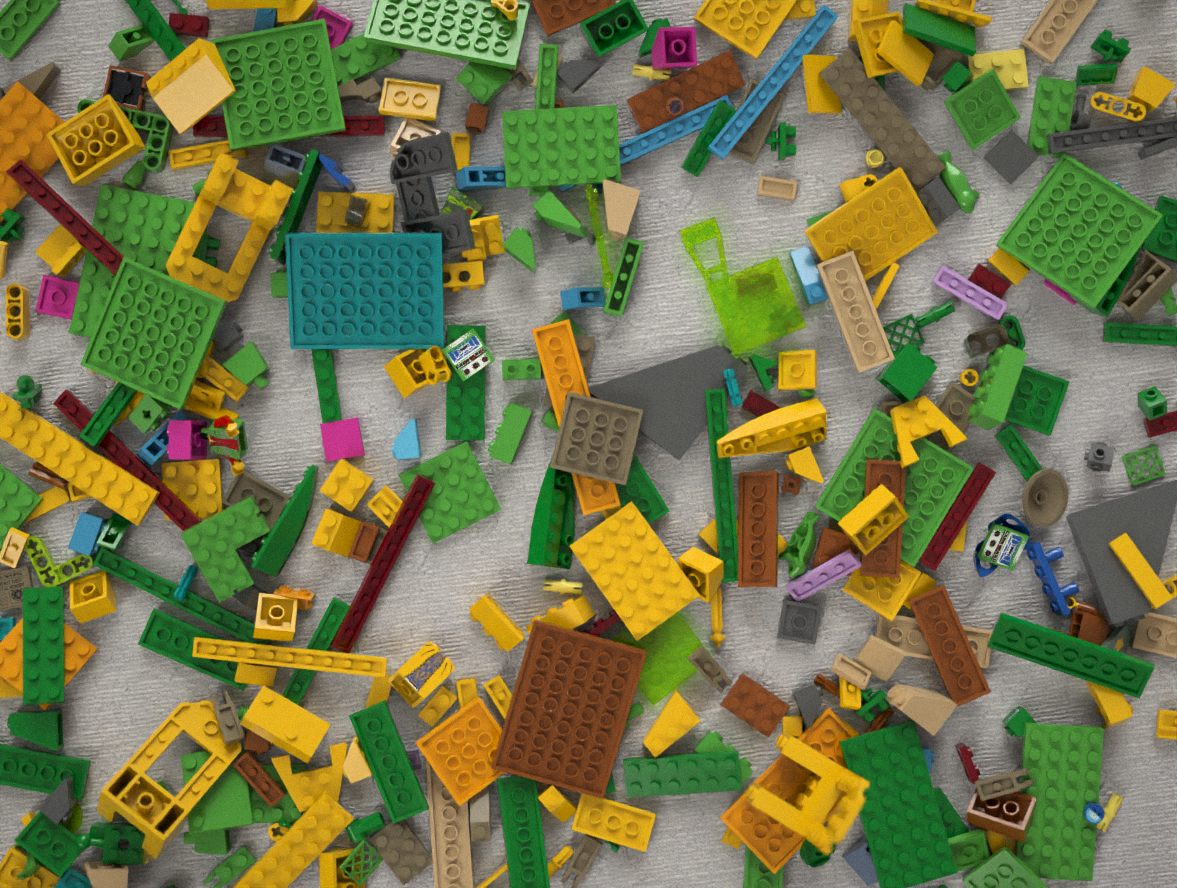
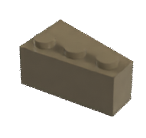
M1146 249L1142 254L1143 258L1140 264L1136 265L1134 269V275L1130 281H1127L1117 300L1119 306L1137 322L1177 282V275L1174 271Z

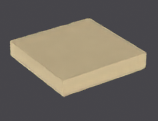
M870 635L854 659V662L872 672V675L887 682L904 658L906 652Z

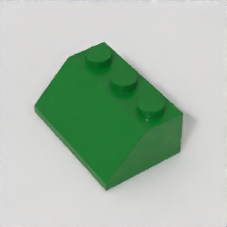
M622 0L581 22L579 27L588 45L598 58L649 31L633 0Z

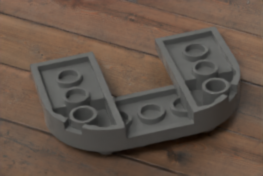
M445 132L405 142L397 150L398 154L395 160H392L390 168L391 184H396L405 220L400 222L404 233H442L443 254L474 249L475 243L467 210L440 214L431 176L458 171L450 133Z

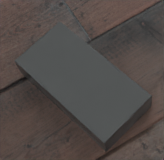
M1177 137L1143 149L1138 153L1140 160L1176 147Z

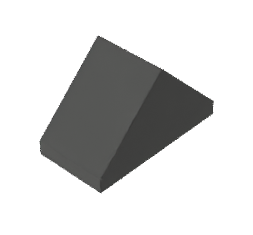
M251 585L240 592L236 589L233 597L244 606L257 610L259 593H269L255 585Z

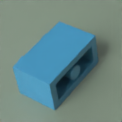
M81 512L68 549L88 556L96 555L101 549V546L97 545L96 542L106 527L108 519L89 512Z

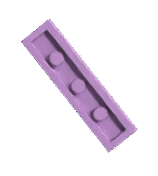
M943 265L939 268L931 282L996 321H999L1008 306V303Z
M848 549L788 583L786 590L798 602L861 567V561Z

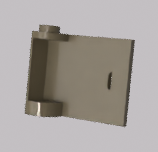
M915 37L934 53L921 84L925 90L934 91L943 81L942 78L957 61L960 62L965 54Z

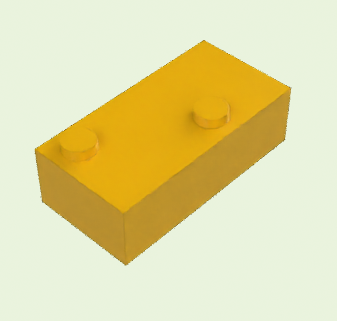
M264 685L240 725L305 763L309 762L331 725Z

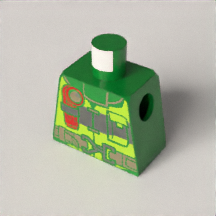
M452 187L441 214L467 210L469 220L477 219L484 211L483 205Z

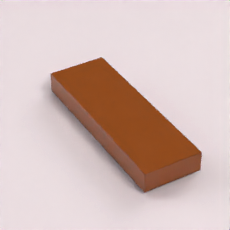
M249 751L232 764L271 808L287 794Z

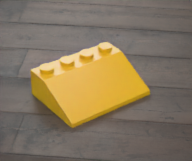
M198 38L146 82L153 100L179 134H184L236 92L215 44Z
M110 94L47 133L72 184L82 187L90 184L146 148L138 132Z

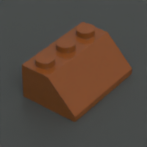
M976 788L967 809L968 824L1025 842L1031 827L1037 798L1013 792L981 801Z

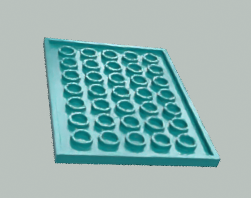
M442 233L285 234L290 349H429L432 346H437L440 349L445 348Z

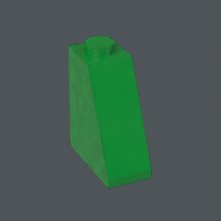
M62 709L17 711L9 714L7 725L10 729V734L54 751L64 748Z

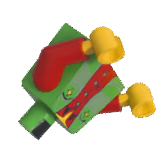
M224 415L214 420L209 428H202L200 432L201 439L209 440L213 452L229 459L232 464L231 470L235 476L243 474L245 465L244 462H241V458L248 450L244 419H231L228 415Z

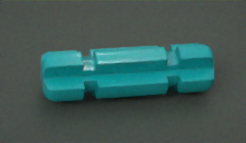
M734 369L724 370L723 376L727 380L725 381L729 396L732 398L730 399L731 405L734 407L743 404L741 396L739 397L740 390L737 380L734 379Z
M189 565L187 567L186 573H184L174 593L175 599L184 600L186 592H188L194 580L193 578L198 572L196 566Z

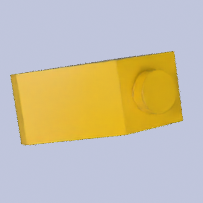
M294 0L289 7L277 8L278 23L281 27L303 23L318 6L317 0Z
M810 446L786 455L785 463L789 471L792 470L794 474L816 483L824 482Z
M355 735L343 764V774L349 779L351 784L372 775L357 735Z
M549 784L538 794V799L563 823L576 813L577 808L558 786Z

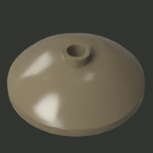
M1043 469L1036 472L1028 480L1022 496L1023 510L1027 519L1032 524L1040 527H1048L1056 523L1066 509L1068 487L1063 476L1057 471Z

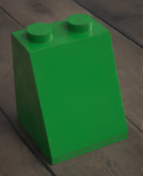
M909 342L904 344L894 356L895 359L891 360L875 378L903 403L912 401L938 368L934 365L935 361L928 355L924 356L920 353L921 349L916 344H910Z

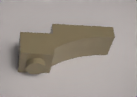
M374 77L359 85H356L352 79L338 87L341 102L365 100L366 104L369 102L374 103L382 95V91Z

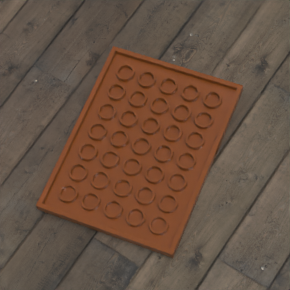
M534 619L491 768L604 799L647 650Z

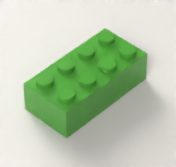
M1005 344L989 353L986 359L987 367L980 376V387L974 393V404L968 410V422L986 430L1003 424L1027 356L1026 352Z

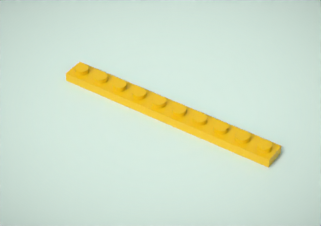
M194 637L192 657L383 678L386 677L388 663L387 657Z

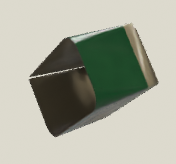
M1001 324L969 334L963 341L970 359L994 351L1005 344H1010L1006 330ZM995 334L998 336L999 344L996 347L987 345L986 338L988 335ZM974 340L980 342L982 347L981 351L976 354L972 353L969 343Z

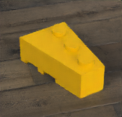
M584 594L574 600L572 598L562 603L563 606L556 608V606L545 611L546 615L542 617L539 614L531 618V623L525 627L530 635L534 619L568 629H574L592 618L595 612Z
M1085 680L1091 697H1094L1098 705L1096 707L1097 713H1101L1106 724L1102 725L1104 730L1123 724L1133 717L1132 705L1130 702H1126L1124 693Z
M676 688L642 739L654 757H657L700 722L699 717Z

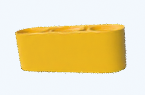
M13 283L8 285L5 292L6 334L12 339L25 340L30 332L29 291L25 286ZM20 289V295L15 297V291ZM20 308V315L16 317L15 310ZM20 327L21 332L16 336L15 329Z

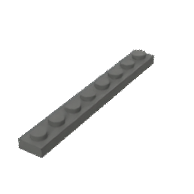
M1177 117L1046 135L1049 154L1174 138L1177 137Z

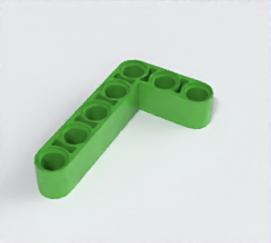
M81 100L77 105L78 113L97 101ZM120 107L125 115L129 114L128 120L136 131L149 133L144 155V165L153 173H161L166 166L174 126L162 115ZM148 118L147 124L141 126V121ZM163 122H166V123H167L166 128L163 129V130H160V129H159L160 124L163 123ZM158 141H162V146L156 149L155 144ZM158 159L157 166L151 167V162Z

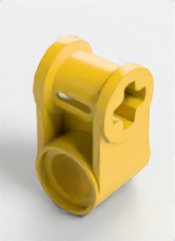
M867 174L840 183L839 187L845 203L869 188V186L864 185L866 181L873 185L878 182L877 178L874 175Z
M432 346L419 356V363L430 385H435L440 381L448 382L451 379V370L439 347Z

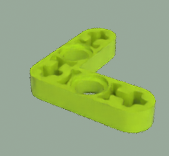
M38 536L29 537L25 546L35 571L45 587H57L91 570L95 566L93 565L95 561L94 556L85 554L78 555L56 566L43 539ZM32 540L34 542H38V545L36 546L37 550L35 548H31L30 545L33 544ZM43 551L42 554H37L36 556H34L35 553ZM40 557L47 559V565L44 568L38 564ZM83 558L90 560L87 563L88 567L86 565L78 567L76 564L82 563L84 561ZM67 565L73 568L71 576L64 574V568ZM49 568L52 569L51 571H48V573L42 572L44 570H48ZM49 575L55 577L53 583H48Z

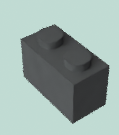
M939 177L916 193L936 226L961 209Z

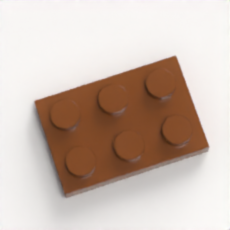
M743 673L738 677L720 704L768 738L790 707V705Z

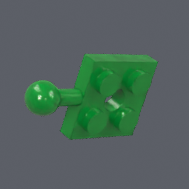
M106 822L104 839L91 838L88 834H81L76 839V845L82 850L88 849L90 846L103 847L102 863L142 865L144 853L142 844L145 834L133 824ZM126 839L129 841L130 846L123 849L119 846V841Z

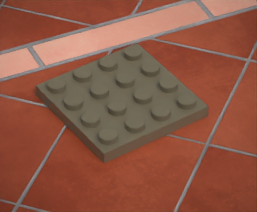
M568 392L550 468L626 486L643 410Z

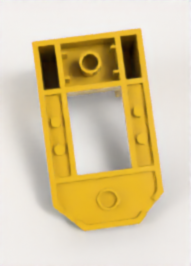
M220 152L165 267L170 277L229 303L238 299L270 230L277 225L293 188L277 180L270 186L236 169L239 161ZM216 205L251 222L228 273L192 257Z
M209 700L198 703L182 702L101 790L96 812L110 823L119 814L146 834L142 848L157 859L183 829L189 812L241 753V742L238 741L225 745L214 713V707ZM183 731L211 753L212 756L178 795L174 797L145 773Z
M784 732L783 735L780 734L775 742L777 745L775 749L814 772L813 776L810 775L806 780V788L803 793L800 792L798 794L795 806L756 782L753 786L750 785L745 793L747 796L746 800L754 807L804 836L820 851L828 855L833 849L831 845L833 843L839 844L843 840L864 804L865 796L862 795V792L868 789L870 782ZM843 790L848 794L839 801V809L836 815L833 814L827 823L829 827L826 828L822 824Z

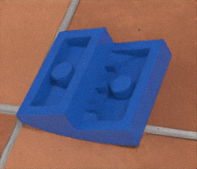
M320 154L319 159L330 175L343 188L352 193L355 185L349 178L341 174L343 170L338 163Z

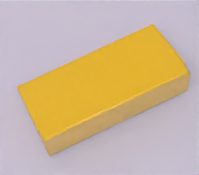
M922 572L902 605L911 610L907 600L933 589L937 582Z

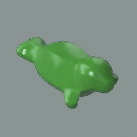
M950 151L937 155L946 167L940 172L941 181L961 207L960 210L965 213H972L976 199L980 197L979 193L971 189L965 174L952 163Z
M813 512L806 513L804 520L793 532L786 550L778 556L779 560L787 561L788 574L793 578L804 574L807 569V560L812 555L816 545L814 524L819 520V514Z

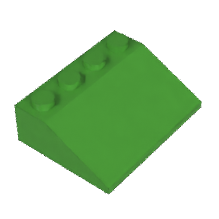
M241 747V753L189 812L188 824L190 834L198 836L253 824L249 783L232 765L245 754L244 747ZM203 751L181 756L184 787L212 756L211 753Z

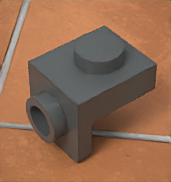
M587 226L583 227L588 235L585 238H587L590 248L594 247L593 241H596L593 231H589ZM571 233L565 234L568 244L584 239V237Z

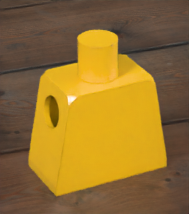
M1143 66L1135 75L1128 100L1142 104L1147 111L1151 112L1169 94L1175 83ZM1137 108L1136 111L1131 110L1136 116L1143 114L1140 111L1141 108Z

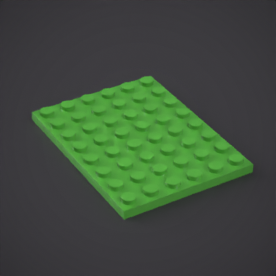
M101 184L92 227L124 257L169 276L165 265L195 202ZM208 224L192 255V257L196 259H200L204 235L207 232ZM88 250L86 251L69 334L91 338L115 276Z

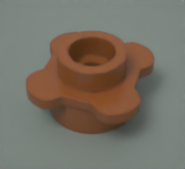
M788 474L785 475L781 491L798 495L800 492L799 484L802 482L801 478L790 477Z

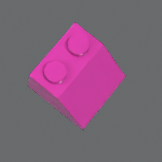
M695 27L659 28L652 47L653 69H677L697 66Z
M169 420L167 434L169 436L167 454L169 459L207 460V440L200 437L202 428H207V422Z

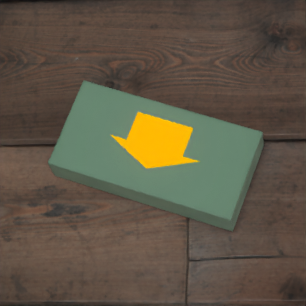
M1125 624L1117 627L1101 646L1121 652L1132 640L1128 625Z

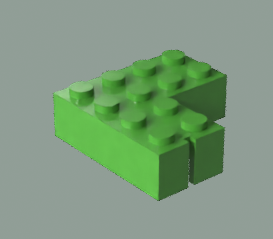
M253 495L181 533L184 542L219 603L233 596L236 593V589L240 592L255 583V579L238 548L269 532L271 527L263 513L257 516L260 508Z

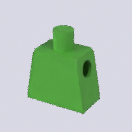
M254 342L248 343L223 363V366L246 386H250L255 382L259 389L262 390L269 385V381L265 378L264 374L270 369Z
M229 829L198 836L184 832V844L194 843L196 853L227 855L231 851Z

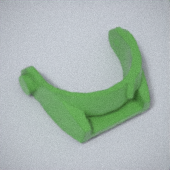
M17 842L15 844L16 848L22 847ZM27 850V863L24 870L17 875L19 880L32 876L42 864Z

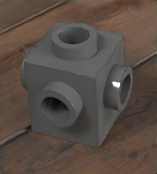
M1101 442L1092 443L1091 448L1086 449L1084 460H1087L1086 467L1097 472L1102 470L1110 472L1115 448Z

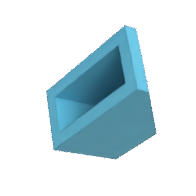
M411 419L394 440L395 445H392V454L397 460L421 457L417 419Z

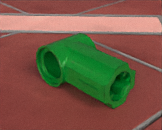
M377 811L362 819L353 820L345 829L352 844L365 839L369 834L386 827L383 815L380 811Z

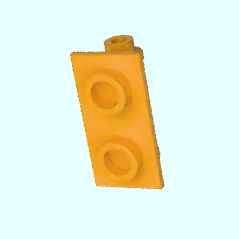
M280 586L273 593L275 595L298 598L297 609L308 611V609L313 607L312 599L315 597V594L310 593L309 590L300 589L296 591L291 590V587Z

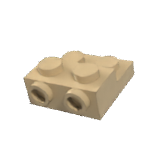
M405 118L390 145V154L395 159L398 154L397 150L405 142L441 134V131L415 119Z

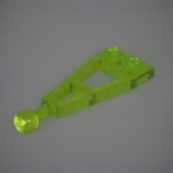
M592 185L584 186L603 270L601 283L605 288H610L614 275L610 271L596 205L599 196L597 188L593 189Z
M715 217L679 230L682 242L690 258L715 298L721 299L724 307L723 318L726 321H734L737 318L738 312L736 308L731 306L727 296L731 293L722 235ZM716 238L720 264L705 270L692 247ZM721 271L724 290H717L709 277L710 274Z

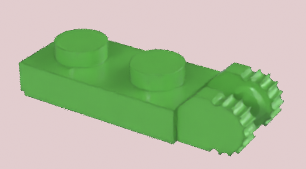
M244 845L215 868L214 872L202 882L207 884L217 875L221 882L212 888L226 886L252 865L256 858Z

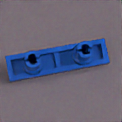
M1031 542L1030 548L1026 552L1029 559L1035 565V574L1043 583V592L1050 599V608L1056 615L1065 616L1070 613L1065 598L1078 593L1079 587L1075 582L1059 588L1049 563L1064 557L1063 551L1060 547H1056L1044 553L1040 542Z

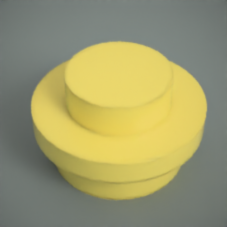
M871 149L865 156V161L871 168L880 167L885 160L883 152L879 149Z

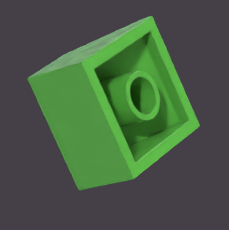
M470 61L455 79L483 105H490L514 76L506 68Z
M516 227L503 244L504 251L535 274L537 270L532 234L525 228L520 230Z

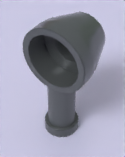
M1078 94L1076 98V111L1071 117L1070 128L1074 130L1088 129L1092 122L1091 117L1083 112L1087 97L1084 94Z

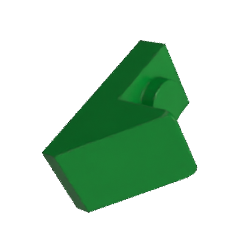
M755 354L749 356L764 392L772 389L774 380L770 373L767 374L766 370L777 366L779 363Z
M113 513L96 544L114 551L124 546L123 538L132 522L121 515Z

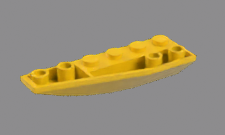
M814 398L764 414L745 423L718 440V457L791 451L825 441L827 411L820 401Z

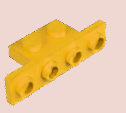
M917 0L915 2L917 7L936 12L945 17H954L955 20L960 22H972L977 27H985L992 22V17L973 12L976 0H935V2L931 0Z
M197 380L195 381L185 405L187 410L212 420H216L224 415H228L231 419L239 418L238 413L222 407L226 392Z

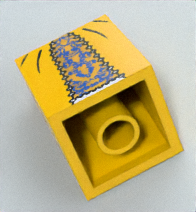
M428 641L387 681L414 708L456 668L449 658L442 655L436 644Z

